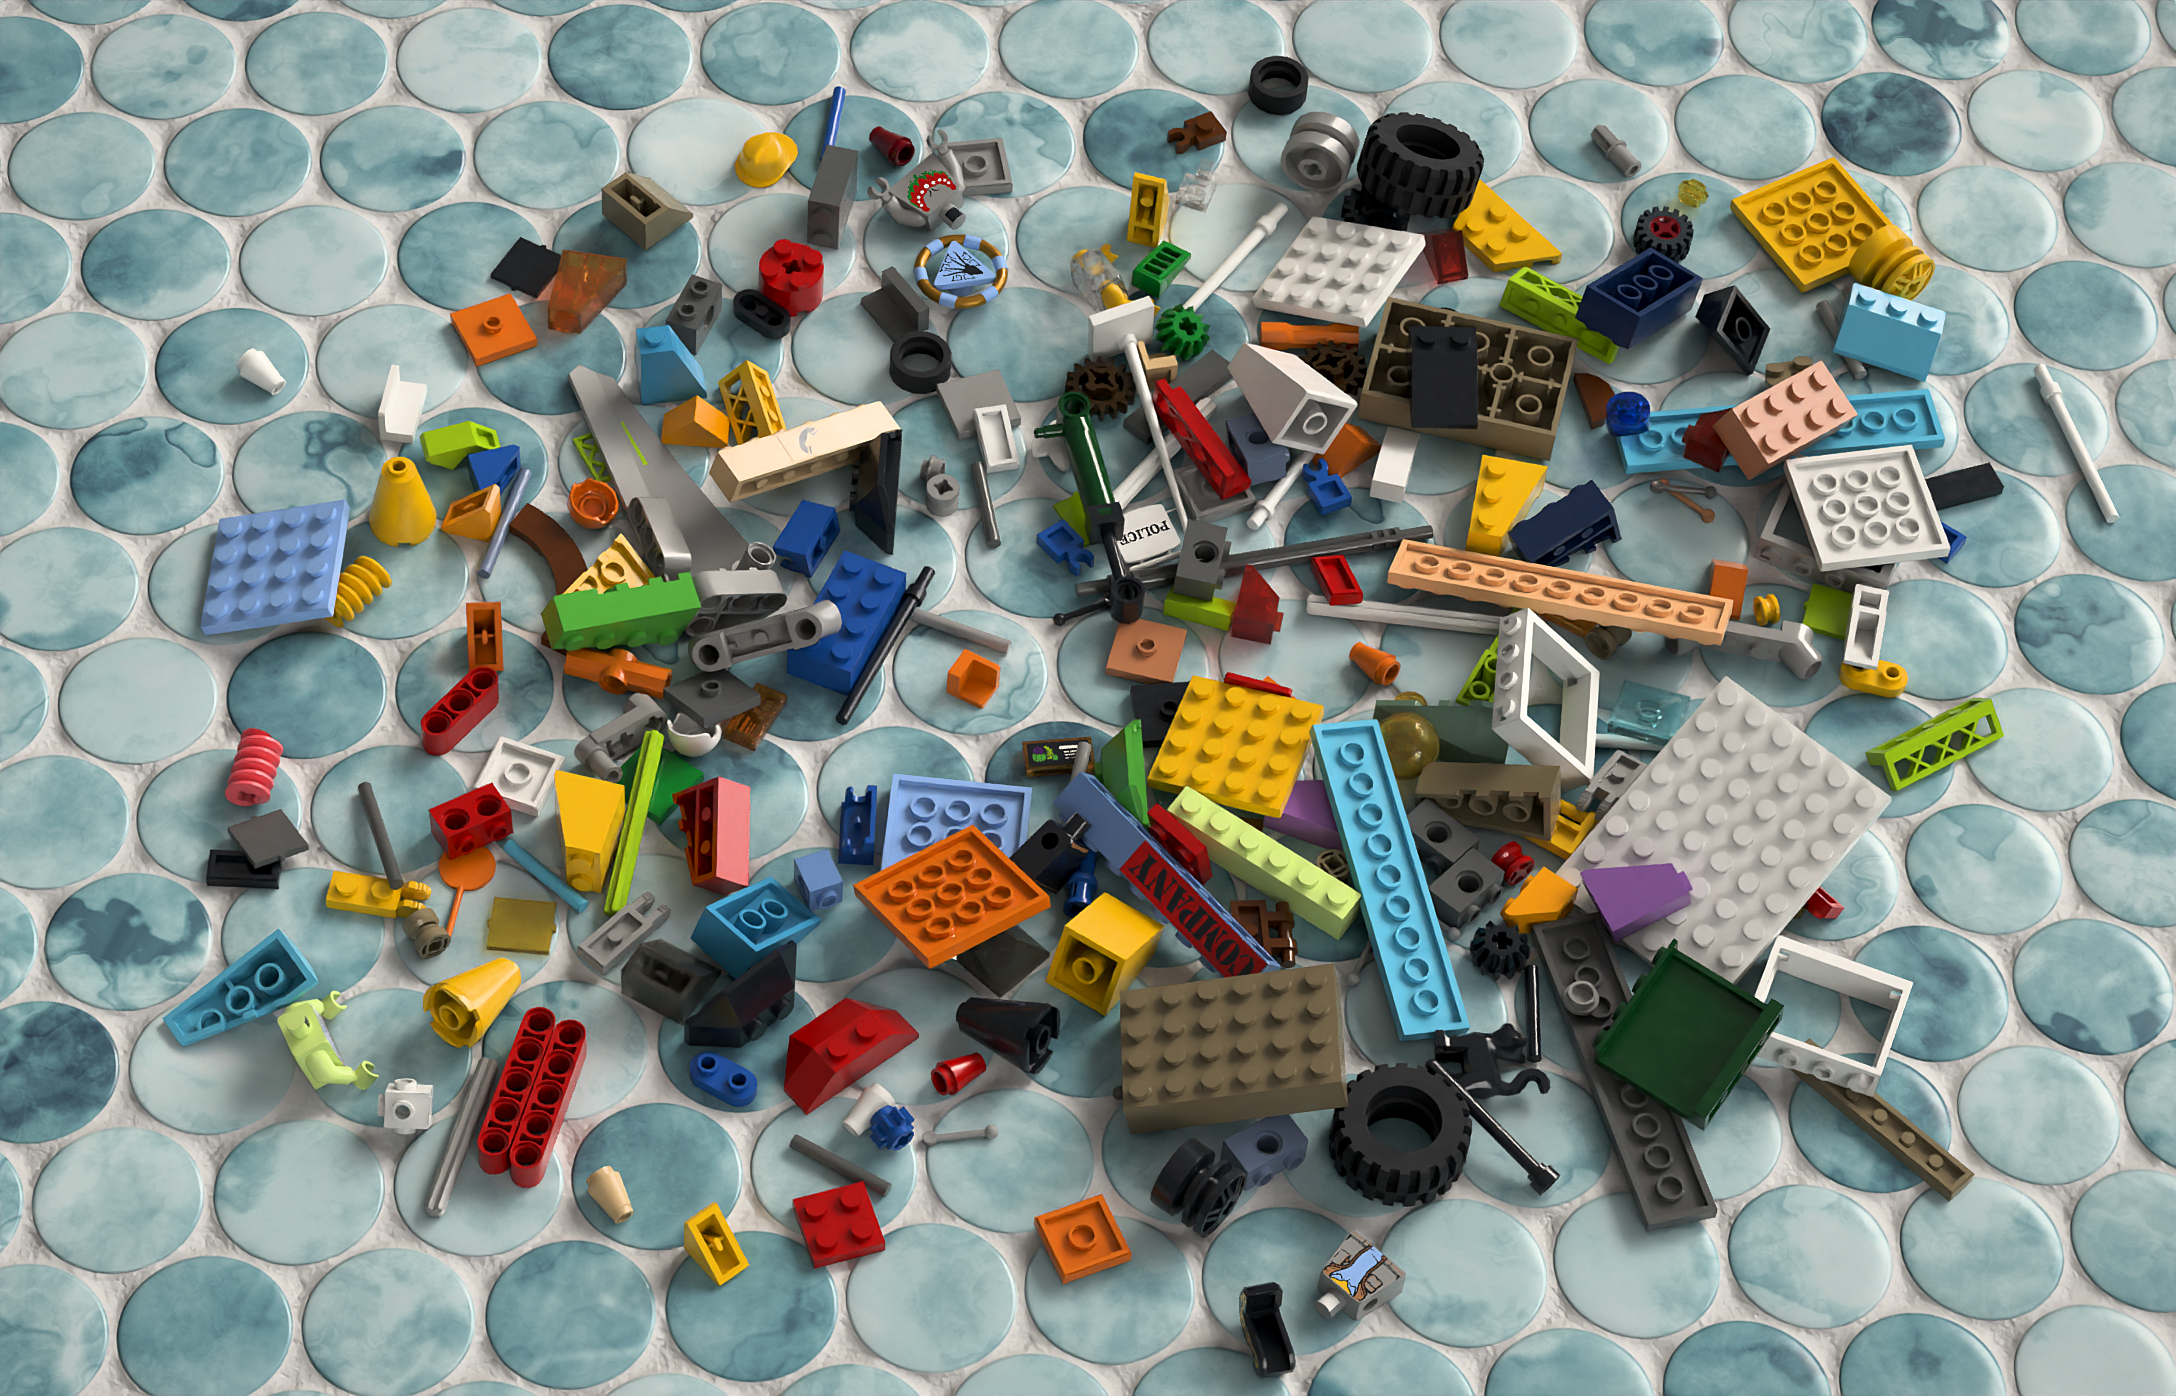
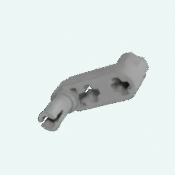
M633 694L628 698L627 704L623 708V715L582 739L576 745L574 755L587 770L594 771L601 780L617 783L621 779L623 772L612 760L642 744L646 731L657 730L660 733L666 726L667 715L647 694Z

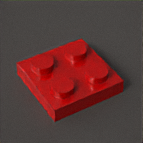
M1156 803L1147 812L1150 833L1200 884L1204 885L1213 876L1207 847Z
M864 1181L793 1199L792 1207L814 1269L885 1250L886 1243Z

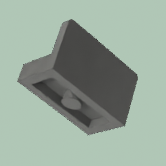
M893 266L882 271L881 289L861 298L863 308L893 342L904 334L927 330L929 307Z

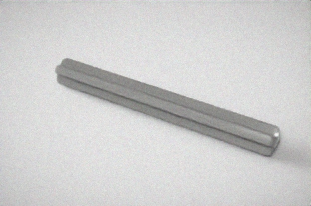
M482 1057L478 1061L424 1204L425 1213L429 1216L438 1218L444 1215L498 1071V1063L494 1059Z

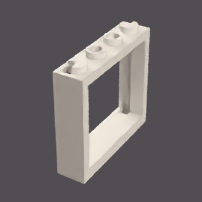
M1525 608L1500 618L1492 730L1532 765L1560 766L1561 790L1568 792L1587 785L1593 778L1600 672L1533 611ZM1531 652L1563 680L1559 743L1527 716ZM1504 716L1506 720L1501 721V717Z
M1778 935L1754 997L1765 1003L1778 970L1886 1008L1892 1012L1872 1067L1775 1032L1771 1034L1757 1056L1781 1064L1786 1068L1812 1074L1820 1080L1850 1088L1854 1092L1871 1097L1874 1096L1913 982ZM1780 951H1783V952L1788 953V954H1790V955H1789V956H1786V955L1780 954ZM1891 990L1902 993V995L1891 993Z

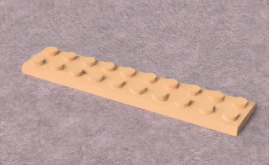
M1405 539L1402 540L1388 571L1387 583L1398 585L1403 589L1415 588L1430 591L1436 595L1448 594L1463 597L1468 601L1480 600L1496 603L1505 608H1529L1537 614L1549 613L1563 616L1569 620H1587L1602 626L1613 625L1629 628L1639 633L1651 632L1661 634L1670 639L1683 638L1694 640L1703 645L1715 644L1721 646L1733 607V600Z

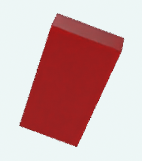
M1344 555L1311 558L1310 568L1330 606L1362 603L1363 592Z

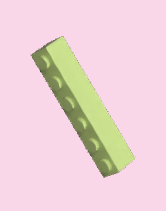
M1186 786L1168 807L1167 812L1207 847L1209 860L1276 902H1288L1289 909L1338 941L1357 918L1361 898L1359 892L1192 788Z

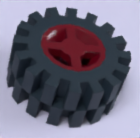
M1658 206L1653 207L1652 213L1647 209L1643 215L1639 216L1633 238V246L1637 247L1636 253L1639 255L1651 247L1676 263H1679V259L1683 261L1689 253L1694 233L1692 222H1687L1688 217L1685 214L1679 216L1680 211L1674 209L1673 213L1668 212L1669 207L1666 206L1663 207V211H1660Z

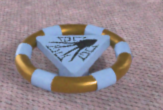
M964 234L936 238L924 246L916 257L913 271L916 284L924 295L939 305L953 309H969L989 303L1001 293L1008 278L1006 261L1000 251L982 238ZM963 247L986 254L993 262L996 277L992 271ZM948 248L933 287L927 276L926 264L932 256ZM993 283L977 295L958 297L969 294L973 286ZM948 289L951 294L940 292V290Z

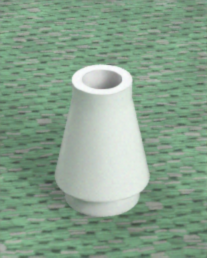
M254 348L248 350L241 356L236 365L241 377L265 389L273 396L277 395L286 385V380L280 376L263 351H257Z
M874 1083L870 1088L865 1087L842 1124L850 1134L858 1138L872 1126L870 1124L872 1116L884 1106H893L895 1100L886 1089L877 1083Z

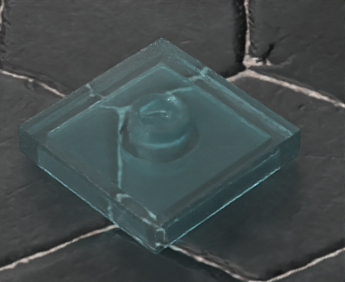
M1624 680L1608 722L1607 732L1665 747L1682 727L1691 697Z

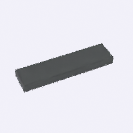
M1212 349L1169 383L1172 389L1181 386L1196 405L1200 400L1210 396L1233 377L1227 368L1230 362ZM1140 406L1124 419L1123 427L1148 445L1153 441V437L1143 406ZM1156 412L1160 429L1163 433L1168 427Z

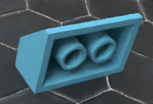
M1853 283L1842 308L1832 352L1925 382L1942 334L1946 312L1871 287Z

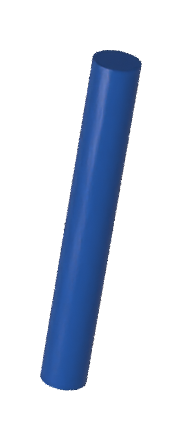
M840 86L835 87L833 90L819 159L820 162L826 145L835 146L846 94L845 88Z

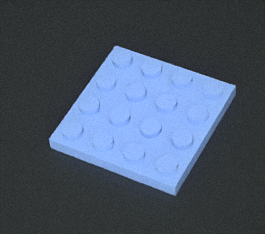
M346 500L219 519L200 625L204 634L213 635L332 617L350 513V506Z
M893 774L881 870L972 824L1010 858L1027 841L1032 788Z

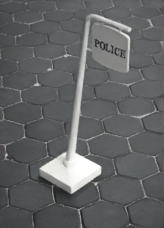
M1150 296L1088 316V355L1092 363L1096 362L1098 356L1106 359L1125 352L1176 506L1174 509L1165 511L1163 505L1157 504L1123 514L1125 519L1123 540L1117 541L1119 551L1125 563L1140 562L1139 565L1128 568L1129 571L1151 568L1179 558L1181 550L1171 553V550L1180 546L1181 541L1167 513L1177 510L1184 533L1188 522L1136 348L1138 341H1144L1145 345L1153 343L1154 304ZM1168 552V555L1150 560L1145 563L1143 562L1144 560L1151 559Z

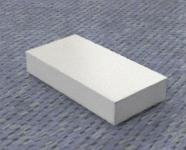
M1006 404L974 409L972 415L986 473L1018 469L1020 463Z

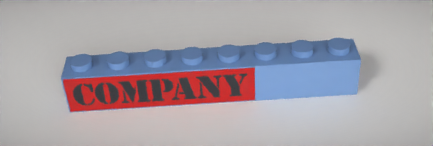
M1079 772L1054 800L1053 804L1061 811L1058 816L1065 824L1075 812L1080 813L1091 823L1092 827L1081 838L1082 841L1094 852L1100 851L1107 858L1104 862L1105 865L1118 876L1123 875L1130 882L1128 888L1134 895L1141 900L1146 898L1154 906L1151 910L1152 913L1164 924L1170 923L1177 930L1175 936L1183 945L1190 949L1194 947L1201 955L1199 961L1209 971L1213 973L1217 971L1223 978L1279 971L1281 966L1094 775Z

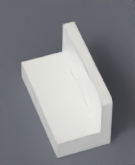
M391 365L379 408L380 439L413 444L427 390L425 384L400 381L399 365Z

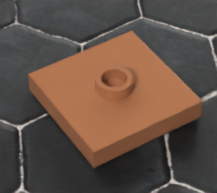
M1138 619L1130 624L1119 622L1105 674L1145 684L1173 683L1187 637V629Z

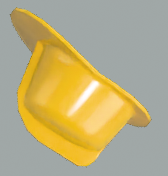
M765 132L752 136L744 143L742 151L735 162L736 175L740 181L748 186L756 188L769 187L777 183L793 164L798 155L797 145L788 136L777 132Z

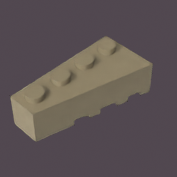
M1425 762L1414 793L1415 808L1428 798L1461 824L1551 841L1561 810L1560 766Z

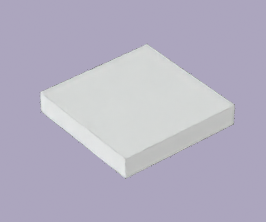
M500 736L472 791L493 783L509 808L538 817L554 787L555 771H562L565 765V757Z

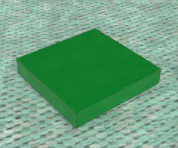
M641 746L620 767L623 775L616 784L625 786L626 804L629 801ZM664 747L662 748L647 817L659 825L679 806L673 803L672 794L704 781L703 772Z

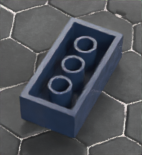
M1650 247L1587 285L1575 319L1584 323L1588 329L1608 337L1615 345L1630 349L1691 311L1703 278Z

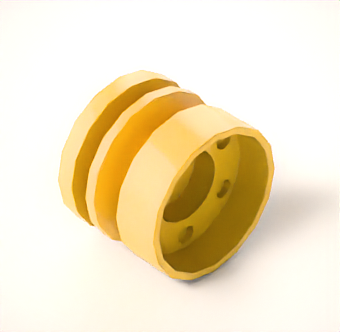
M1892 224L1880 228L1864 240L1852 256L1848 270L1849 274L1861 285L1912 301L1928 285L1934 274L1935 263L1929 256L1924 254L1921 248L1913 246L1912 239L1898 226Z

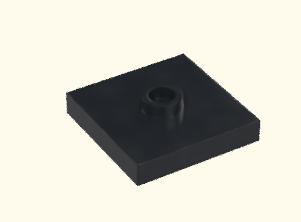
M1190 681L1131 686L1130 696L1134 718L1141 719L1143 748L1162 746Z

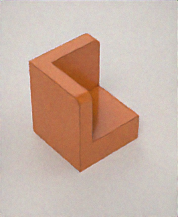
M964 649L948 671L946 693L979 709H983L999 687L1001 668L998 664Z

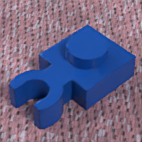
M1318 459V471H1312L1307 463L1303 464L1302 477L1308 483L1307 493L1321 515L1351 506V494L1338 473L1331 476L1327 474L1328 464L1324 459Z
M1064 519L1037 534L1036 543L1057 564L1066 560L1068 562V569L1073 575H1080L1081 566L1077 562H1084L1090 568L1094 566V555L1089 550L1083 549L1084 539Z

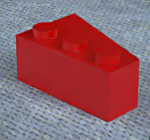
M718 776L672 794L673 803L679 805L682 819L678 821L679 829L686 833L688 846L684 850L692 885L722 895L747 888L749 883L750 787Z

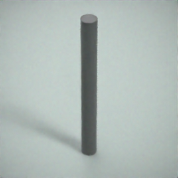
M363 782L359 784L358 792L391 889L397 890L404 885L372 786L369 782Z

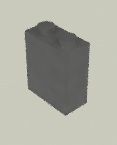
M826 145L808 199V244L839 249L857 193V150Z

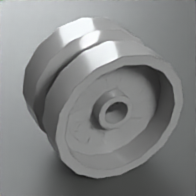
M1309 112L1301 115L1295 122L1290 138L1282 151L1280 163L1289 179L1303 189L1329 193L1339 189L1346 182L1351 165L1359 151L1360 141L1352 126L1337 115L1326 112Z

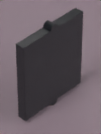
M520 237L493 270L491 278L511 287L512 291L518 290L537 299L566 263V257L547 249L546 245L540 246Z

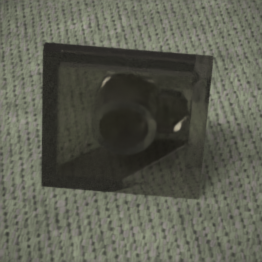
M1015 925L953 957V959L997 997L1001 998L1050 957V953L1023 929Z

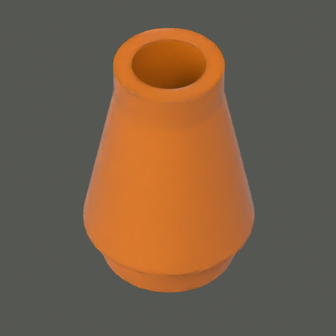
M1361 642L1356 643L1350 650L1349 659L1355 662L1375 684L1387 686L1398 676L1400 663L1396 661L1394 655L1366 646Z

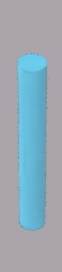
M509 840L505 844L504 852L576 911L582 913L588 907L589 902L514 840Z

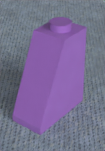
M1296 780L1281 818L1267 815L1264 817L1263 827L1325 849L1344 850L1323 780Z
M1672 863L1586 869L1580 872L1582 883L1615 943L1691 904L1689 891L1693 890L1691 883L1684 871L1677 873Z

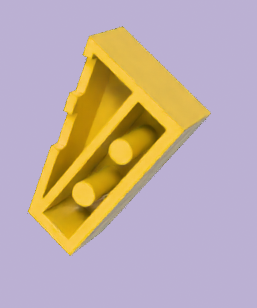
M1482 455L1465 551L1497 557L1502 555L1510 542L1508 532L1518 522L1526 518L1535 499L1541 495L1548 466Z

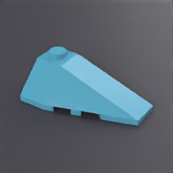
M278 928L162 1019L178 1042L185 1047L287 1007L319 982L313 968L295 943Z

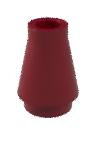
M881 126L875 127L869 135V141L877 147L891 165L905 166L914 156L915 148L911 140L905 136L885 130Z

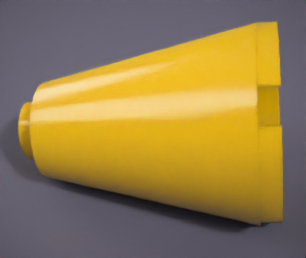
M394 457L387 460L382 466L369 511L370 528L379 541L390 546L399 547L398 543H410V546L417 545L429 538L435 530L436 509L415 464L408 458Z
M497 958L429 987L423 995V1009L425 1013L430 1010L434 1019L430 1023L433 1030L453 1047L461 1048L464 1045H469L468 1048L473 1047L480 1041L520 987V969L513 961Z

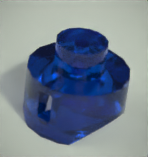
M1621 392L1610 398L1606 405V428L1609 434L1619 437L1637 435L1649 431L1650 404L1648 400L1636 392Z

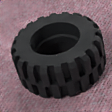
M1400 112L1398 115L1390 113L1384 117L1381 116L1370 125L1356 170L1361 184L1365 186V189L1370 194L1376 195V199L1380 202H1386L1396 210L1401 209L1407 211V214L1415 216L1419 214L1424 215L1426 218H1433L1434 216L1447 218L1450 215H1458L1470 206L1484 167V158L1475 140L1471 141L1470 136L1464 131L1460 132L1457 130L1456 126L1450 123L1445 124L1440 119L1434 117L1433 119L1425 117L1423 114L1416 113L1415 115H1410L1408 112Z
M1396 1063V1067H1388V1064L1375 1066L1374 1072L1371 1073L1369 1069L1364 1070L1357 1075L1356 1081H1349L1347 1083L1348 1107L1334 1108L1329 1134L1330 1157L1335 1160L1334 1167L1341 1177L1347 1176L1346 1184L1354 1191L1358 1188L1362 1190L1363 1197L1371 1201L1374 1198L1383 1200L1382 1205L1393 1206L1394 1202L1403 1203V1207L1415 1206L1418 1200H1421L1422 1204H1426L1435 1200L1436 1193L1444 1195L1449 1191L1452 1183L1458 1181L1462 1174L1472 1134V1120L1469 1118L1470 1110L1464 1100L1460 1101L1461 1093L1453 1085L1448 1087L1446 1085L1447 1079L1436 1073L1433 1076L1427 1073L1428 1068L1419 1065L1417 1069L1407 1067L1408 1063ZM1402 1118L1422 1127L1430 1136L1432 1143L1417 1151H1396L1379 1143L1372 1136L1368 1127L1382 1119Z

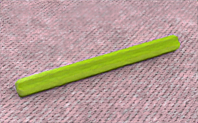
M657 730L646 731L643 736L603 909L604 914L609 916V918L621 910L628 901L664 743V735L660 734Z

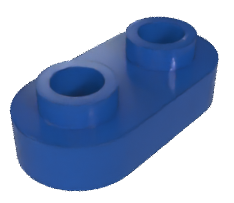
M711 1051L701 1052L691 1060L690 1079L696 1087L735 1107L746 1106L755 1099L757 1095V1079L751 1071ZM705 1065L714 1066V1067L711 1068V1069H705V1068H703V1066H705ZM736 1081H741L745 1084L741 1086H736L733 1083Z

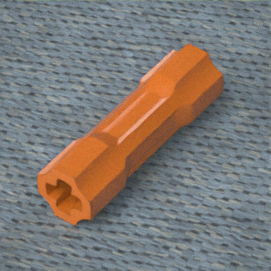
M1260 322L1259 344L1261 347L1283 351L1290 348H1316L1317 342H1320L1325 347L1328 346L1330 340H1333L1335 346L1339 347L1341 343L1345 342L1347 350L1356 347L1358 352L1359 326L1343 323L1292 325L1286 322Z

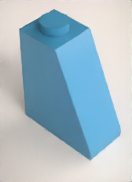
M669 325L636 329L637 384L641 405L689 400L696 395L700 398H707L701 366Z

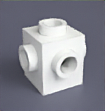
M407 1078L396 1079L394 1083H389L385 1094H379L378 1116L384 1117V1128H393V1132L397 1134L415 1133V1129L429 1130L432 1122L433 1085L417 1084L416 1080Z

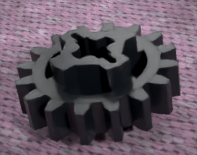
M1364 185L1361 186V191L1352 188L1350 196L1345 195L1341 210V218H1344V222L1397 231H1407L1410 214L1401 209L1396 210L1386 202H1380L1376 199V195L1370 194L1365 189Z

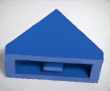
M513 444L469 454V477L474 492L496 484L500 487L501 496L521 468L520 447Z

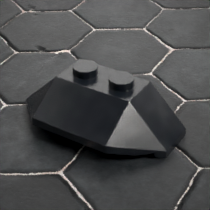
M902 429L881 432L860 452L859 466L853 465L851 485L857 486V492L850 491L849 512H856L855 526L884 553L893 555Z
M791 940L787 944L775 949L721 990L697 1014L689 1017L684 1022V1041L689 1046L741 1048L750 1040L755 1041L759 1039L767 1027L777 1019L783 1020L794 1008L797 944Z

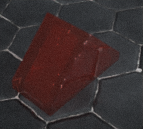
M1444 228L1418 233L1424 236L1426 245L1423 248V252L1437 284L1468 279L1469 274L1462 230Z

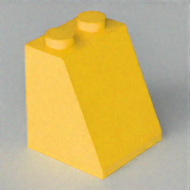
M556 770L554 774L555 811L566 883L568 886L574 887L579 891L602 893L618 848L624 823L625 786Z
M1104 892L1064 926L1045 982L1106 1016L1120 999V991L1128 989L1155 954L1165 926Z

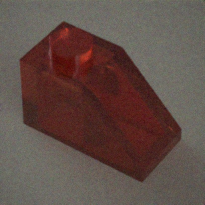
M1732 408L1701 414L1695 426L1688 425L1682 438V443L1686 444L1683 458L1715 472H1720L1730 452L1712 425Z
M1246 564L1233 618L1231 637L1271 645L1273 633H1280L1284 613L1278 612L1280 597L1253 565Z

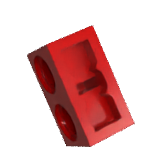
M493 783L428 809L431 832L449 860L467 855L480 847L502 840L514 833L511 809Z

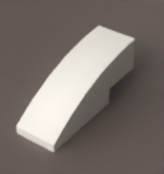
M1388 426L1373 475L1370 497L1402 504L1420 433Z
M1856 584L1851 597L1847 620L1843 663L1877 670L1887 615L1886 607L1889 591Z

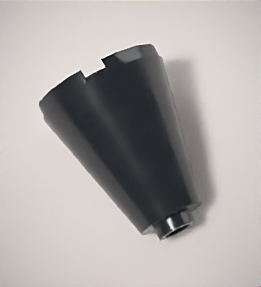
M970 997L966 1002H962L956 1012V1022H958L961 1032L1026 1073L1037 1074L1045 1067L1053 1053L1052 1050L1048 1049L1051 1038L1058 1039L1060 1032V1012L1058 1008L1053 1007L1049 1003Z

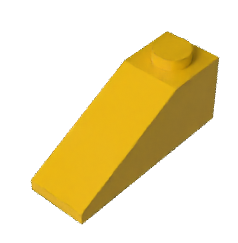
M1137 172L1134 173L1127 232L1128 242L1153 248L1159 245L1167 222L1169 205L1166 179Z

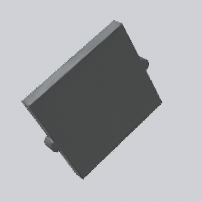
M282 809L259 817L252 816L250 820L228 827L229 835L255 869L276 861L283 862L287 857L309 850L307 842Z

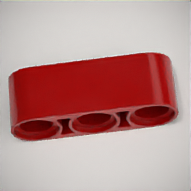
M480 666L472 669L422 717V745L427 753L440 756L451 751L499 703L498 676L492 668Z

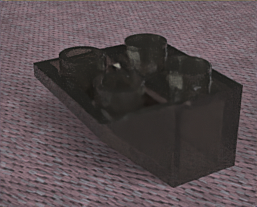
M659 938L640 944L621 969V993L683 1026L684 1022L690 1017L719 978L721 970Z

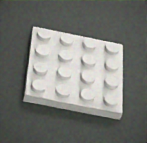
M1312 216L1252 297L1254 306L1260 309L1366 328L1425 247L1424 236Z
M1912 445L1785 460L1783 469L1820 572L1948 556L1950 545Z

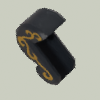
M1275 1282L1244 1287L1239 1296V1314L1243 1335L1253 1354L1254 1370L1262 1379L1292 1373L1296 1367L1295 1353L1279 1309L1282 1305L1283 1291L1280 1285Z

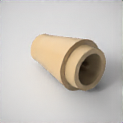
M606 1166L587 1178L586 1183L589 1187L587 1192L613 1219L615 1224L622 1223L634 1214L619 1172H614L611 1166Z

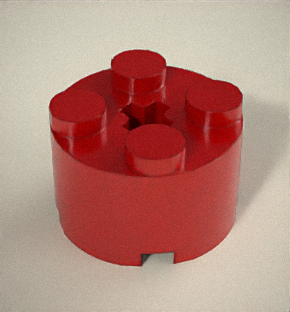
M787 239L776 241L774 246L769 248L759 261L758 291L786 309L790 317H797L798 312L806 310L807 313H810L819 306L823 298L824 285L822 254L807 245L794 243Z

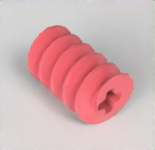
M248 728L240 736L241 741L238 744L234 764L231 768V775L228 778V786L225 789V797L229 802L244 807L263 804L269 801L271 797L270 791L274 786L273 779L277 775L276 768L280 764V756L283 753V746L273 739L270 734L260 729Z

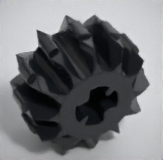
M1489 920L1485 928L1478 927L1474 939L1470 943L1469 951L1472 955L1471 961L1473 966L1481 967L1482 976L1489 972L1492 973L1495 981L1502 974L1511 980L1515 972L1522 973L1525 969L1526 961L1530 957L1531 950L1530 946L1527 945V934H1519L1518 924L1510 928L1507 927L1505 920L1499 926H1496Z

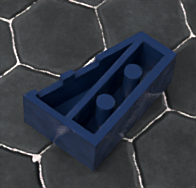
M1593 480L1584 485L1581 484L1574 487L1568 495L1557 502L1547 504L1538 514L1528 520L1518 522L1508 532L1512 549L1521 561L1551 567H1558L1569 562L1570 558L1568 556L1584 550L1586 554L1596 551L1595 544L1609 538L1613 543L1622 540L1614 507Z

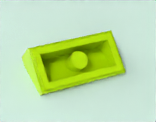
M1173 586L1171 587L1164 602V615L1229 631L1237 602L1214 596L1212 601L1180 595L1172 593Z

